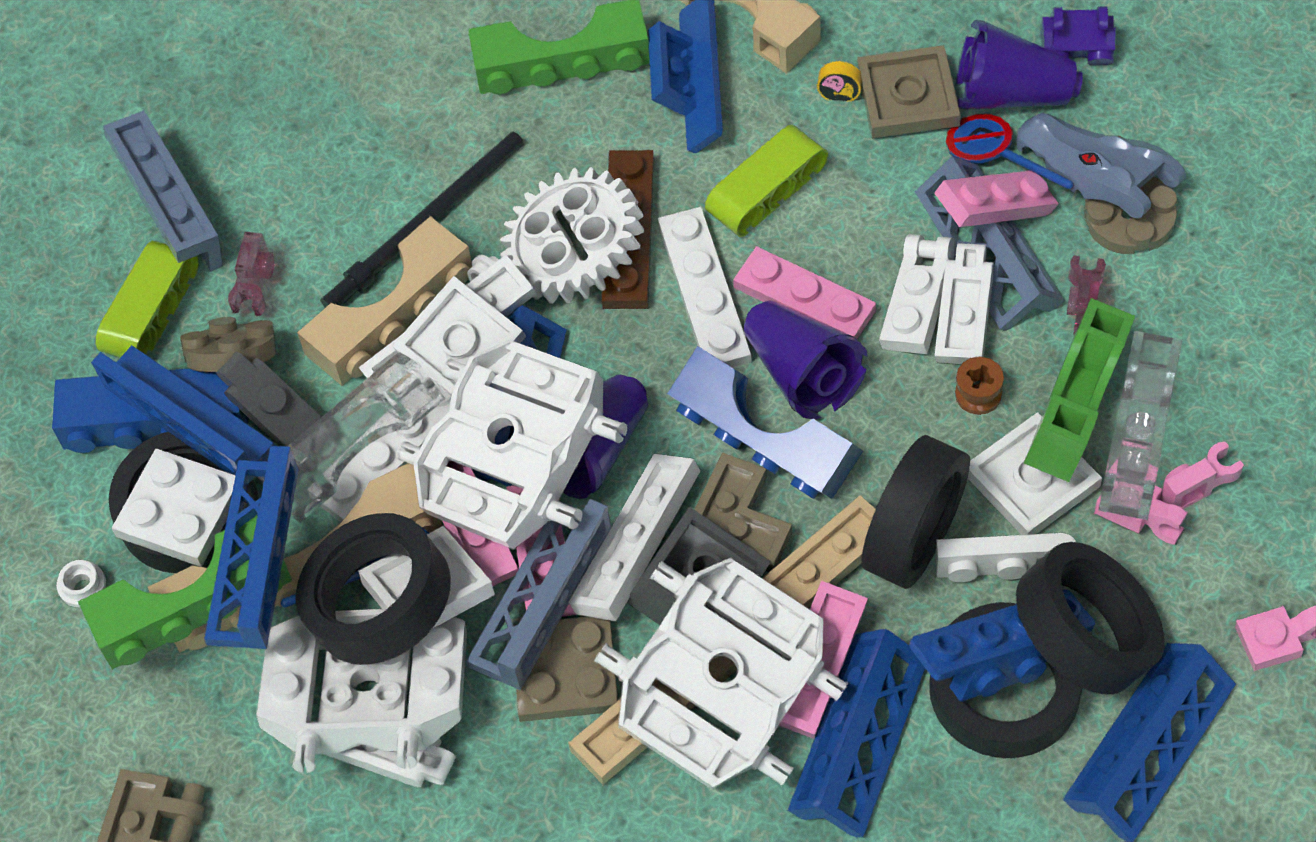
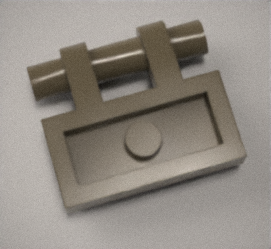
M120 769L97 842H166L156 840L163 817L175 820L168 842H190L194 826L201 824L205 809L201 806L205 788L195 783H187L182 799L172 798L169 796L173 784L169 777Z

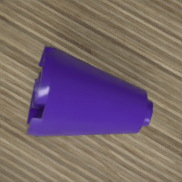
M975 20L972 22L970 27L977 29L975 37L966 36L956 77V85L965 84L964 98L956 97L959 108L968 110L1067 105L1071 97H1078L1082 87L1083 73L1077 71L1075 61L986 21Z
M773 300L757 304L748 312L744 324L745 336L791 408L802 418L815 420L822 418L818 412L832 404L835 412L845 405L856 393L867 370L861 365L863 355L868 357L866 348L855 337Z
M618 374L603 382V416L625 423L627 425L626 436L620 434L624 438L621 443H616L600 435L592 436L563 491L565 495L584 499L591 493L599 490L648 408L646 390L637 379Z

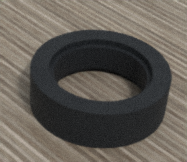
M164 432L156 435L132 450L119 465L113 476L108 499L113 523H115L155 449L221 471L224 470L171 433ZM252 479L247 485L246 492L254 501H257L259 499L258 491ZM244 501L243 510L248 507V505H247V503H246L245 501ZM226 522L221 531L225 530ZM123 540L133 556L153 569L168 573H178L191 566H197ZM215 543L202 567L208 568L214 554Z
M928 435L921 436L911 445L888 481L873 514L862 551V567L864 570L904 589L910 588L919 580L936 553V540L944 539L960 504L970 469V456L968 453Z
M376 513L363 516L346 523L332 532L312 552L298 579L295 599L297 612L305 627L337 659L358 665L384 662L414 647L435 626L449 598L451 587L450 569L443 554L423 529L413 520L394 513ZM401 554L411 558L412 572L409 582L400 597L381 614L360 623L350 624L337 621L335 605L338 595L348 579L358 569L368 562L385 555Z
M1064 542L1052 548L1020 578L1016 589V604L1027 635L1045 660L1074 684L1098 694H1117L1124 691L1161 659L1165 638L1163 626L1153 602L1129 571L1106 553L1087 544ZM1062 586L1076 591L1098 609L1111 627L1119 650L1113 649L1099 641L1079 622L1065 599Z
M999 602L981 605L963 613L949 625L1016 605V603ZM1047 662L1055 680V693L1050 702L1040 712L1029 718L1018 721H999L978 713L966 701L960 702L949 687L954 676L936 681L930 675L929 679L932 707L944 729L956 741L970 750L996 758H1020L1033 755L1057 742L1070 728L1075 719L1083 688L1065 678Z

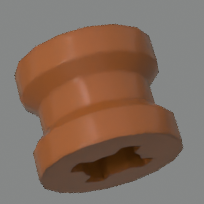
M973 357L964 361L958 368L955 397L963 410L977 415L988 414L1000 404L1004 375L998 363L986 357ZM980 380L979 384L973 386V382Z

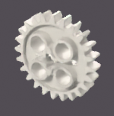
M574 168L568 180H564L559 173H556L554 185L549 187L541 181L539 182L540 193L537 196L528 192L524 194L528 204L526 207H513L512 210L518 216V219L505 222L504 225L511 234L500 238V242L506 248V250L500 253L501 258L507 255L537 293L533 296L535 300L544 295L550 304L556 301L559 294L566 303H571L574 292L577 291L581 293L584 299H587L589 297V287L594 284L600 290H605L604 278L609 275L615 279L620 278V274L616 269L618 264L631 265L632 260L626 252L627 250L640 248V244L634 236L644 232V228L638 221L643 217V213L637 206L639 202L620 178L614 180L608 171L603 172L599 176L594 168H589L584 177ZM558 210L562 211L570 223L572 231L588 254V258L585 261H582V258L573 247L570 237L556 217Z

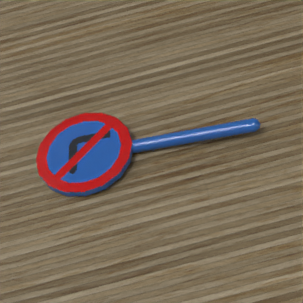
M974 114L962 118L960 126L951 127L947 132L946 146L949 153L954 157L971 163H985L1002 156L1066 189L1073 187L1071 180L1008 150L1012 145L1013 132L1009 123L1001 117L991 114Z

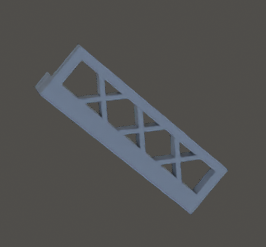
M145 110L104 125V133L108 143L177 262L180 263L201 254L210 272L222 267L218 234Z
M952 156L915 193L942 237L955 239L956 250L958 243L986 245V250H992L996 260L989 312L998 327L1004 331L1011 329L1033 308L1047 312L1055 310L1064 302V299L1013 220L975 225L971 242L960 240L957 235L959 226L945 207L939 206L933 194L944 180L984 176L977 164ZM1004 284L1014 285L1022 298L1007 313L1000 304Z
M589 499L584 510H581V522L575 520L579 524L578 527L572 529L566 542L560 546L555 535L560 523L552 520L547 521L466 660L468 668L518 690L522 689L568 607L570 598L611 529L608 507L606 505ZM559 501L560 503H563V504H565V505H568V506H570V507H573V506H571V505H569V504H566V503H564V502ZM550 542H552L553 548L547 549ZM555 559L542 584L536 586L532 575L536 566ZM529 581L531 588L523 590L527 582ZM533 599L520 623L513 626L509 614L514 605ZM504 622H506L507 629L500 631ZM509 640L497 664L484 659L491 645Z

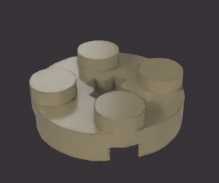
M1156 177L1151 178L1140 188L1151 202L1150 210L1141 218L1130 217L1126 219L1122 217L1123 209L1104 200L1086 199L1084 217L1092 238L1104 248L1120 254H1134L1135 251H1143L1148 248L1151 251L1160 247L1168 240L1174 230L1177 217V195L1175 191L1167 187Z
M220 317L208 322L209 329L185 333L180 338L187 367L196 371L217 372L235 352L241 353L250 362L255 358L266 362L276 355L273 322L269 320L237 324L234 317Z

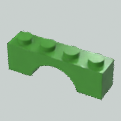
M626 0L596 6L591 21L582 31L570 38L559 41L532 39L521 33L511 21L468 29L480 94H504L513 88L529 85L543 87L557 80L574 77L588 79L602 72L618 69L632 71L641 65L650 64L649 42L640 0Z
M1093 298L1090 299L1074 334L1024 464L1070 482L1090 439L1099 415L1098 408L1124 348L1135 315Z
M257 515L239 528L238 536L246 546L253 542ZM225 530L215 534L214 554L206 571L199 579L184 589L167 594H152L133 587L123 579L78 601L93 636L112 670L121 665H131L140 661L147 652L167 642L181 641L189 636L192 630L208 622ZM237 546L235 549V554L241 551ZM284 559L277 592L281 590L283 585L293 581ZM249 560L231 572L230 582L238 591L245 587ZM229 591L227 592L226 600L232 596ZM241 605L233 609L222 619H225L234 614L239 607H241Z

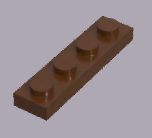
M609 150L608 172L614 180L620 178L639 202L637 206L643 213V217L638 221L644 228V232L634 236L640 244V248L627 250L626 252L632 260L631 265L618 264L616 267L620 278L615 279L609 275L604 278L605 290L602 291V308L648 309L654 150Z

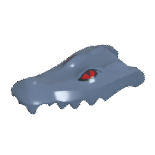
M1040 113L1027 119L1017 131L1018 151L1022 152L1026 147H1029L1037 157H1043L1047 169L1073 182V187L1070 189L1071 192H1075L1078 189L1084 199H1097L1113 203L1133 218H1141L1150 210V199L1140 188L1155 175L1166 186L1171 188L1178 186L1186 179V172L1182 165L1156 145L1140 140L1125 139L1121 136H1106L1070 125L1050 114Z

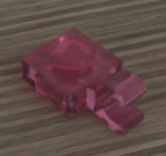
M245 232L234 269L237 279L234 287L229 292L228 303L232 313L238 314L241 303L251 299L253 300L252 308L255 316H261L266 308V302L261 289L264 279L272 277L274 254L268 251L263 233Z
M1074 255L1071 258L1068 277L1070 282L1076 287H1070L1067 315L1076 316L1073 335L1078 328L1090 299L1098 300L1099 286L1104 280L1106 267L1104 259L1098 258L1096 268L1086 270L1079 266L1080 256Z

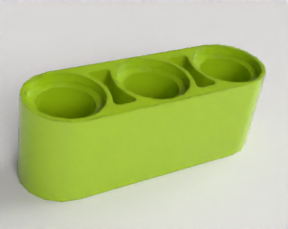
M788 125L712 189L705 201V209L738 237H744L749 233L746 230L750 226L755 228L780 206L778 202L781 199L785 201L812 179L809 176L813 172L818 174L823 169L828 159V151L795 125Z
M155 240L150 241L143 249L98 327L96 334L97 349L100 352L118 358L131 345L145 355L148 350L153 351L170 321L166 318L169 314L173 315L190 287V284H187L189 278L194 279L197 274L198 256L178 263L167 244Z

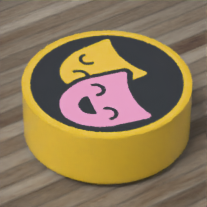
M834 61L825 64L820 69L817 90L826 100L851 102L860 95L862 79L861 72L856 66L843 61Z

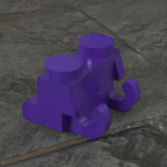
M1098 6L1097 10H1063L1062 7H1053L1051 17L1042 18L1040 25L1042 47L1069 59L1087 58L1089 65H1110L1114 63V15L1108 16L1107 6Z

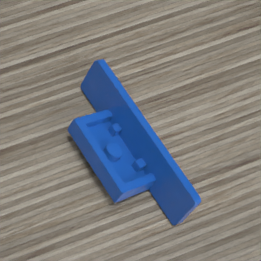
M694 0L683 8L679 13L680 31L661 21L648 29L651 99L685 116L687 150L692 153H698L723 133L714 0Z
M1063 590L1065 599L1073 614L1091 632L1095 621L1069 590ZM1017 604L913 636L909 644L910 649L934 680L940 681L954 676L949 687L960 702L980 695L989 697L997 693L1001 688L1019 682L1022 684L1031 683L1039 678L1046 669L1045 658L1034 646L1023 627Z

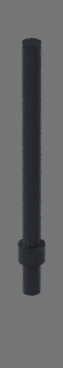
M514 131L509 133L363 262L356 261L343 273L344 279L320 299L322 305L325 308L330 303L341 306L357 291L363 293L375 282L374 276L400 254L398 244L430 216L436 221L439 220L523 146L522 138Z

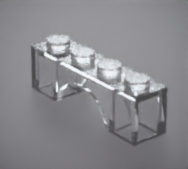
M1140 331L1134 332L1099 511L1148 520L1183 339Z
M398 352L287 446L291 448L299 469L291 516L301 523L337 492V482L342 471L361 450L389 433L399 430H410L446 399L418 362ZM257 477L264 484L265 477Z

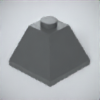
M689 507L633 588L627 603L661 625L677 600L673 592L650 579L661 561L684 577H687L688 574L693 576L698 571L731 558L760 578L771 562ZM704 605L706 608H708L709 610H711L712 612H714L715 614H717V615L720 616L721 618L725 619L724 617H722L721 615H719L718 613H716L715 611H713L712 609H710L709 607H707L706 605Z

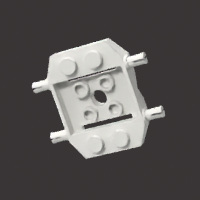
M511 340L471 356L466 365L453 359H448L445 362L448 367L443 366L442 376L456 381L452 391L448 414L429 431L421 447L413 445L408 441H403L400 446L404 450L399 448L397 450L398 460L414 465L419 507L430 516L511 549L516 548L543 527L547 521L552 520L568 526L570 529H576L579 524L575 520L581 522L582 511L560 503L559 499L585 449L594 435H600L616 443H621L624 438L620 434L626 436L627 425L625 423L603 416V379L597 371ZM514 426V433L509 441L500 445L495 444L494 439L500 429ZM449 460L520 487L523 491L521 495L515 494L446 465Z
M731 558L698 571L693 576L688 574L687 577H684L661 561L650 579L673 592L677 600L658 630L637 659L633 657L629 660L606 643L594 661L617 675L619 680L623 682L618 727L710 789L720 786L750 768L754 770L757 768L782 786L794 767L789 766L769 753L770 747L766 744L805 684L809 686L811 684L835 699V701L838 700L848 685L847 682L845 683L823 668L825 664L821 661L823 656V618ZM704 605H706L707 607H709L725 619L729 620L730 622H732L733 624H735L736 626H738L739 628H741L742 630H744L745 632H747L748 634H750L766 646L770 647L771 649H773L774 651L788 659L789 662L781 656H779L778 654H776L775 652H773L772 650H770L769 648H767L766 646L762 645L761 643L753 639L752 637H750L749 635H747L746 633H744L743 631H741L740 629H738L737 627H735L734 625H732L731 623H729L728 621H726L725 619L721 618L720 616L706 608ZM718 656L730 658L737 667L735 679L727 683L714 680L709 673V662ZM654 680H659L739 733L741 736L738 741H735L652 686Z
M384 610L335 611L337 621L353 624L369 620L381 614ZM299 616L271 627L268 647L265 649L256 715L260 728L295 752L293 768L301 773H304V764L307 773L315 769V754L339 753L362 744L384 751H397L395 764L400 768L406 769L407 759L409 769L414 768L417 765V750L427 749L461 721L467 641L465 621L453 617L431 629L413 647L408 718H406L411 649L390 660L369 665H358L341 661L326 650L319 718L316 722H311L317 662L319 649L325 648L305 627ZM364 681H375L378 683L370 691L361 692L354 689Z

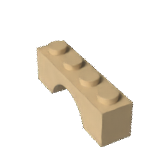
M679 0V1H681V2L684 3L685 5H689V4H690L691 2H693L694 0ZM719 0L740 5L754 17V52L786 74L821 42L820 16L806 3H800L797 0Z
M431 216L398 244L404 267L403 274L397 287L386 298L364 307H344L330 303L297 332L304 354L341 386L352 377L358 378L362 376L363 372L359 367L402 335L453 276L463 284L469 279L467 272L472 267L469 247Z

